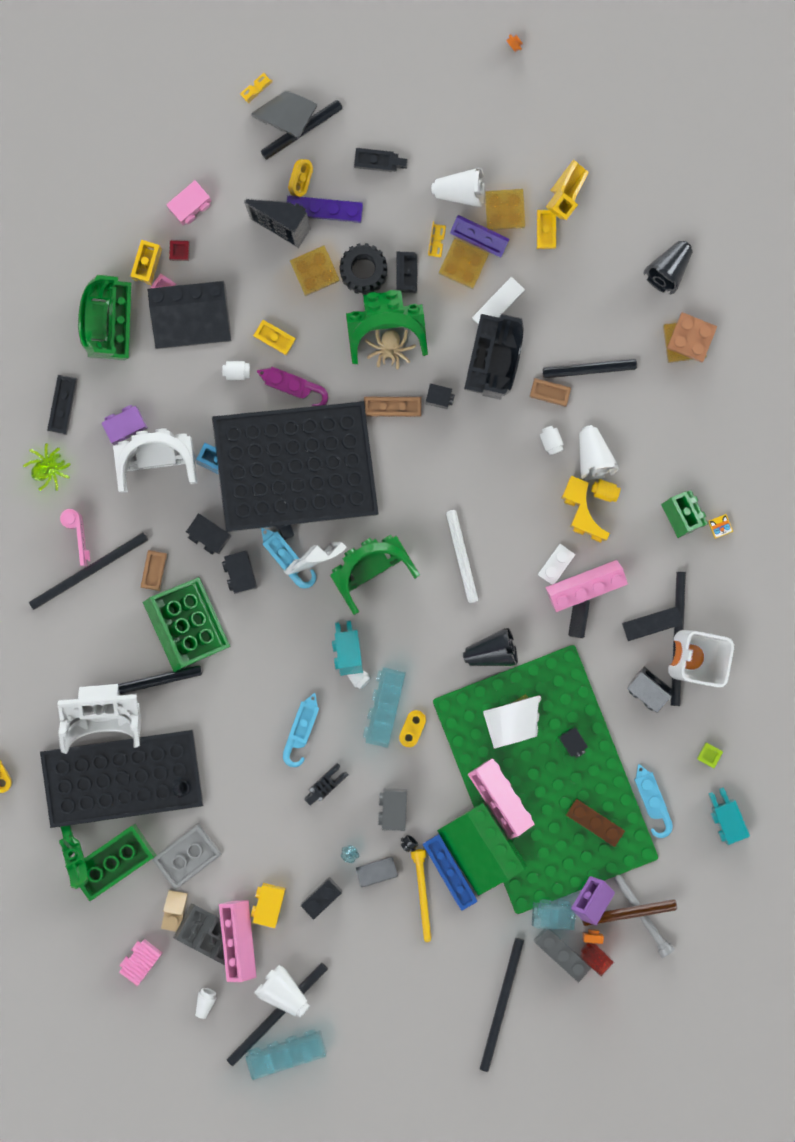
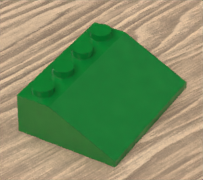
M199 577L151 596L142 602L174 672L231 647Z
M485 801L437 830L478 896L509 880L527 867L511 839L509 840Z

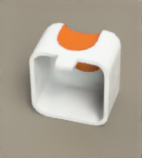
M681 630L677 632L673 640L676 645L673 662L668 667L670 676L677 680L707 686H725L729 679L734 652L733 641L727 637L698 631Z

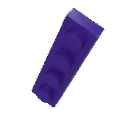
M287 195V202L294 205L298 203L306 209L305 212H307L308 218L361 223L363 202Z

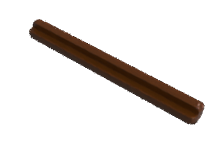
M673 899L604 911L597 924L676 911L677 902ZM582 920L584 926L593 925Z

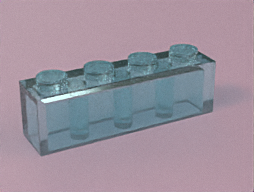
M383 667L382 671L378 670L376 681L379 682L378 690L374 689L372 700L375 703L374 708H369L367 719H370L369 727L365 726L363 738H366L365 743L388 748L406 672Z
M309 1030L304 1033V1036L297 1038L294 1035L286 1038V1042L278 1043V1041L269 1043L267 1048L260 1050V1047L249 1050L245 1059L252 1080L326 1057L327 1050L321 1031Z

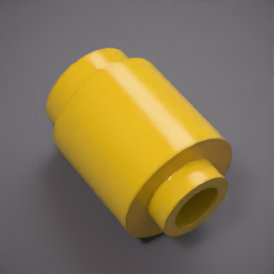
M599 479L598 482L594 481L591 488L593 497L610 503L617 501L621 491L617 484Z

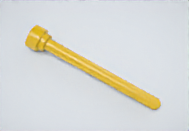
M417 849L411 852V859L416 863L423 937L425 942H430L431 930L423 865L426 858V850Z

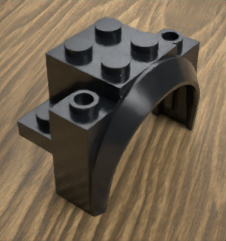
M485 314L480 315L464 390L481 393L482 396L501 400L502 396L510 393L522 349L524 334L522 318L501 314L500 318Z

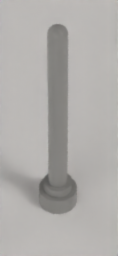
M616 875L615 881L632 906L640 905L622 876ZM648 915L641 916L640 919L658 944L657 948L659 949L658 953L664 958L675 950L672 944L668 943L667 940L664 941Z

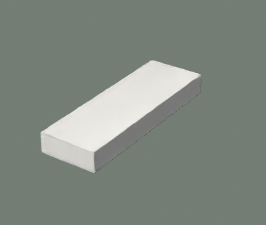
M510 277L472 319L479 324L481 314L499 318L525 289L514 278Z

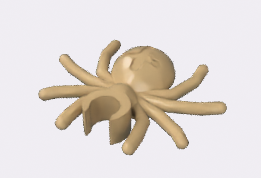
M379 330L375 331L377 343L380 346L365 339L368 345L380 349L367 356L368 359L380 354L377 360V367H380L381 359L385 365V359L391 358L392 366L396 358V369H399L400 365L398 355L406 360L407 363H410L408 357L400 352L411 350L416 347V344L400 348L407 339L408 330L404 331L401 343L399 334L394 330L386 331L382 336V342L380 341Z

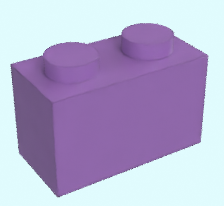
M132 405L123 408L122 413L116 416L111 414L105 417V421L101 423L113 445L136 435L138 431L148 429L138 407H132Z
M590 876L571 910L581 920L597 925L615 892L605 881Z

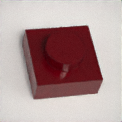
M170 240L169 260L189 261L190 242Z

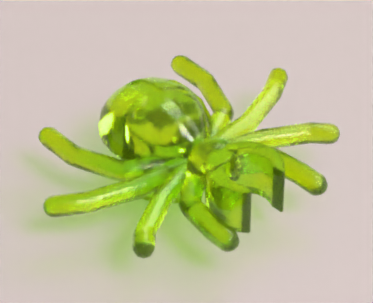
M48 443L44 446L45 458L37 451L29 449V452L37 455L41 460L28 461L23 467L25 468L30 464L36 463L31 470L32 478L36 481H44L48 478L45 484L38 488L39 491L47 487L52 480V476L55 482V491H58L59 486L56 474L69 479V475L59 471L66 469L71 464L67 463L64 465V460L60 463L56 462L57 458L61 457L60 454H55L60 451L59 447L51 452L48 457Z

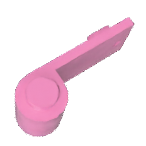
M73 509L64 510L60 516V521L63 526L69 529H77L80 566H88L87 560L90 562V551L86 550L82 515Z

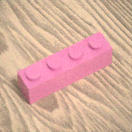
M615 560L545 588L554 610L558 612L626 586L628 583L622 566Z
M491 759L474 769L468 776L510 840L534 825L530 813L523 807L519 796L511 788L510 782L500 771V766Z
M249 900L230 901L219 904L227 982H243L257 978Z

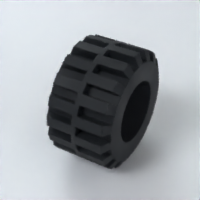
M359 243L356 244V247H349V251L343 253L344 256L343 258L341 257L339 269L342 281L350 291L353 290L354 293L359 294L360 292L362 295H366L367 292L371 293L376 289L379 290L382 283H385L388 273L387 262L383 252L377 250L376 246H369L368 243L361 245ZM362 259L371 261L375 266L374 274L366 279L358 278L352 272L353 265Z

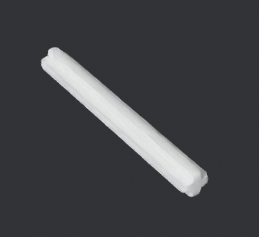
M450 510L446 512L467 600L469 603L477 602L478 596L456 510Z

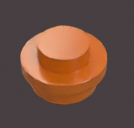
M510 34L506 40L514 52L521 51L522 41L517 35L513 37Z

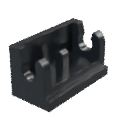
M396 251V291L401 290V293H417V254L415 252Z

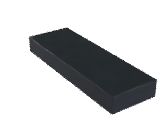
M58 375L47 431L67 435L77 378Z
M678 606L624 622L622 625L627 640L631 641L683 625Z

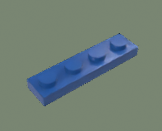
M438 834L422 843L460 910L463 911L478 902L441 836Z

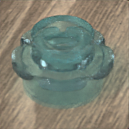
M351 845L344 846L341 858L348 863H354L359 858L358 850Z

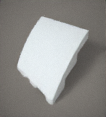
M331 542L323 551L318 545H313L300 559H295L284 570V573L289 575L306 570L337 556L347 547L342 542Z
M540 695L483 711L494 748L537 736V722L539 720V713L537 712L538 703L541 701Z

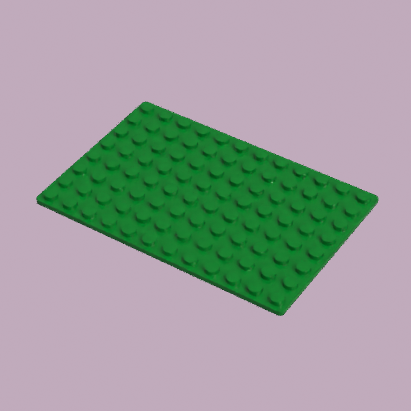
M574 645L567 646L433 700L434 707L473 806L475 807L482 803L484 799L468 774L483 763L493 759L500 766V771L510 782L511 788L519 796L523 807L530 813L534 825L518 837L511 839L527 865L525 870L503 882L516 914L524 913L582 890L590 876L605 881L658 859L653 841ZM540 695L541 701L538 703L537 712L539 713L537 736L494 748L483 711ZM573 727L577 728L588 746L584 749L586 753L578 758L575 756L570 757L558 736ZM575 799H578L625 830L615 847L566 815Z

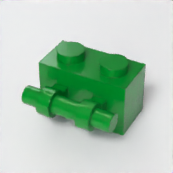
M691 490L675 495L661 504L677 538L708 525L705 518L706 514L704 511H701L697 503L699 500L697 496L693 495Z

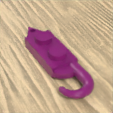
M272 366L269 369L257 370L266 386L300 399L306 398L311 390L321 394L322 401L318 404H312V406L325 405L328 401V393L320 385Z

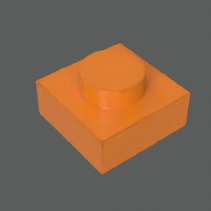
M588 929V932H583L582 940L588 943L603 944L604 936L599 933V930Z

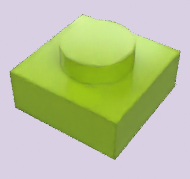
M705 742L696 759L715 768L723 751Z

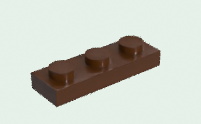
M575 799L566 813L568 817L614 847L625 832V830L578 799Z

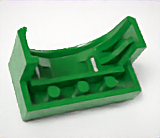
M96 275L86 285L79 306L78 332L80 342L88 353V357L115 360L129 359L132 282L118 281V277ZM93 299H103V300H105L106 302H102V301H92V300H93ZM109 306V327L107 336V312Z

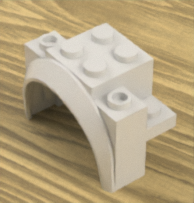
M167 428L156 429L155 433L138 431L136 435L131 436L132 441L118 442V445L113 446L118 492L128 493L126 472L183 464H186L189 483L191 485L198 484L195 466L196 455L193 450L192 438L187 436V434H177L174 437V434L168 431ZM135 454H136V459H137V461H134V458H133V456H134Z
M118 684L79 687L78 699L58 701L61 752L68 753L70 745L76 739L103 731L126 733L134 739V748L140 746L141 713L140 705L137 702V694L120 696Z

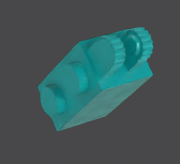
M351 620L347 621V632H341V625L339 622L335 623L336 633H334L335 640L332 641L333 652H337L334 664L335 670L339 669L340 676L363 673L358 631L352 630Z
M724 787L719 789L724 801L722 804L718 805L713 792L708 793L713 806V813L710 814L714 824L718 823L720 831H718V835L721 841L731 845L750 837L736 800H729Z

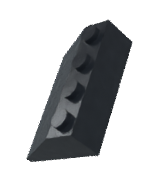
M246 199L244 201L251 220L297 248L300 247L310 231L307 212H305L306 209L298 203L294 205L290 202Z
M224 281L147 289L155 349L231 341L227 293Z

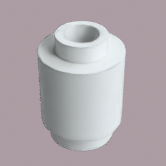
M226 361V365L222 367V374L226 376V380H245V378H250V363H245V361Z
M549 426L542 429L543 433L540 434L546 452L548 451L549 455H553L563 451L562 446L564 444L558 428Z

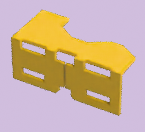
M262 73L254 81V85H249L240 95L249 104L272 83V80L265 73Z
M434 221L428 256L441 258L443 249L441 240L444 239L446 226L434 224Z

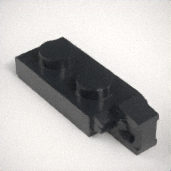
M356 148L354 168L385 172H397V168L407 169L408 160L398 158V154L393 151Z

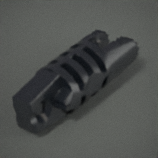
M338 763L309 788L310 793L304 800L310 806L316 800L321 801L349 775L347 772H343L335 780L331 778L340 768Z

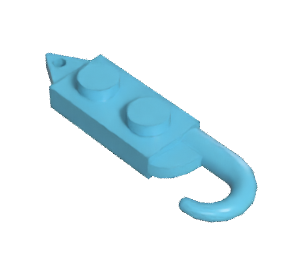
M261 528L262 545L283 570L295 559H299L277 531L272 532ZM313 569L310 570L312 578L308 582H304L297 575L299 572L288 575L300 588H310L316 582V573Z
M315 693L304 702L301 701L288 736L282 757L286 765L290 767H299L305 760L302 757L300 761L293 762L290 759V754L293 747L302 748L307 744L320 709L317 705Z
M638 764L634 781L646 811L653 819L662 818L666 826L665 831L662 833L656 832L654 828L651 829V832L655 837L665 838L670 835L673 829L667 807L653 772L647 771Z

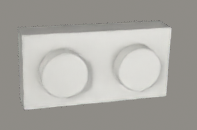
M559 544L538 573V576L551 585L555 584L576 554L562 544Z

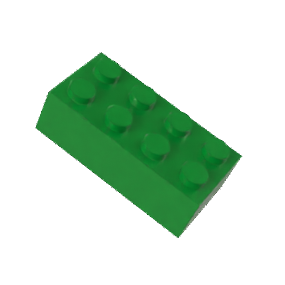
M133 824L84 858L89 880L80 888L89 902L156 856V853L136 824Z

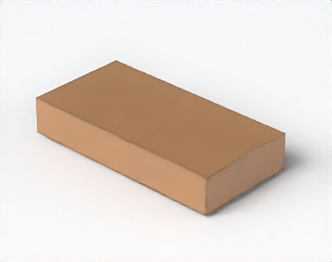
M534 378L529 397L566 407L571 388Z
M148 550L141 588L160 591L167 559L166 553Z

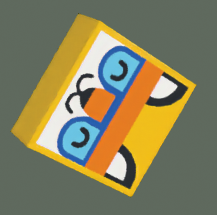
M726 514L707 521L714 539L733 532Z

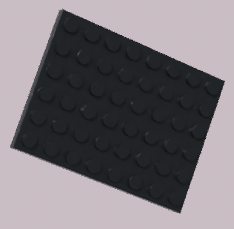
M364 401L212 416L226 532L379 515Z

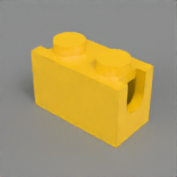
M141 240L130 275L134 281L138 282L140 280L152 286L162 252L160 245Z
M263 883L262 887L257 888L255 898H258L257 906L253 905L250 916L254 918L253 923L276 928L286 888Z

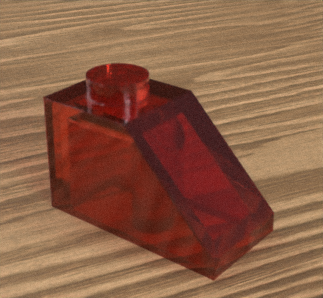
M586 943L581 949L582 954L580 956L601 977L614 963L612 958L596 943Z

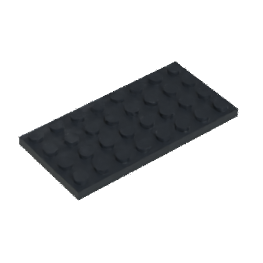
M193 730L140 737V746L134 748V739L131 738L69 747L68 753L61 752V749L40 752L50 828L204 806ZM178 779L185 780L189 784V792L182 798L174 796L171 790L173 782Z

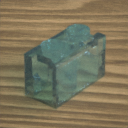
M540 899V903L533 902L532 926L538 929L574 930L576 914L571 910L572 905L570 901L559 900L558 903H551V900Z

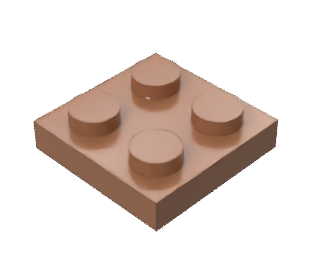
M681 312L667 349L702 363L717 326Z

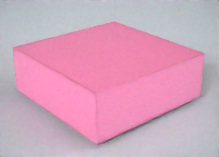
M160 273L150 288L176 286V283Z

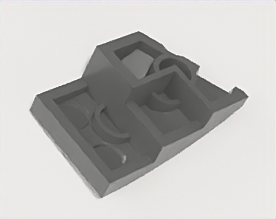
M284 91L254 111L251 116L299 139L316 110L317 104L300 95Z
M191 903L173 938L225 965L220 918Z

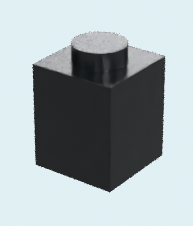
M430 383L425 404L448 410V406L453 405L455 394H451L452 388Z
M576 727L558 736L570 757L575 756L578 758L586 753L584 749L588 746Z

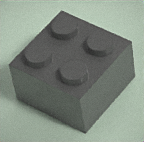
M384 788V793H380L379 806H383V812H379L378 825H382V830L405 831L407 789Z

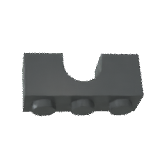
M548 926L534 939L535 944L578 983L592 969L583 958L570 949Z

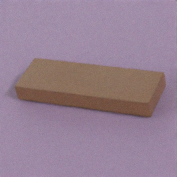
M364 397L366 417H421V397Z

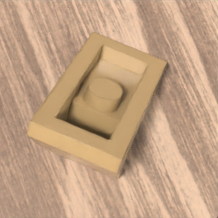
M168 891L163 909L164 916L161 929L177 931L184 917L188 893Z

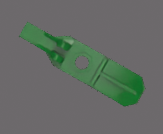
M71 825L62 826L63 839L59 840V843L62 847L65 867L68 871L71 888L78 889L89 880L86 862L80 841L74 838Z

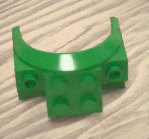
M389 290L383 293L371 292L363 295L365 311L346 313L352 364H358V345L364 335L372 330L405 327L411 330L419 339L422 356L428 355L423 305L410 304L409 306H403L401 290Z
M397 535L385 537L381 540L382 543H378L376 539L372 540L371 538L361 543V548L357 550L352 548L344 553L346 557L342 558L345 562L343 566L340 564L332 569L333 573L330 577L353 615L360 611L352 600L350 592L402 561L414 579L420 576ZM385 554H389L391 558L387 559ZM351 574L354 577L353 581H351L350 579Z

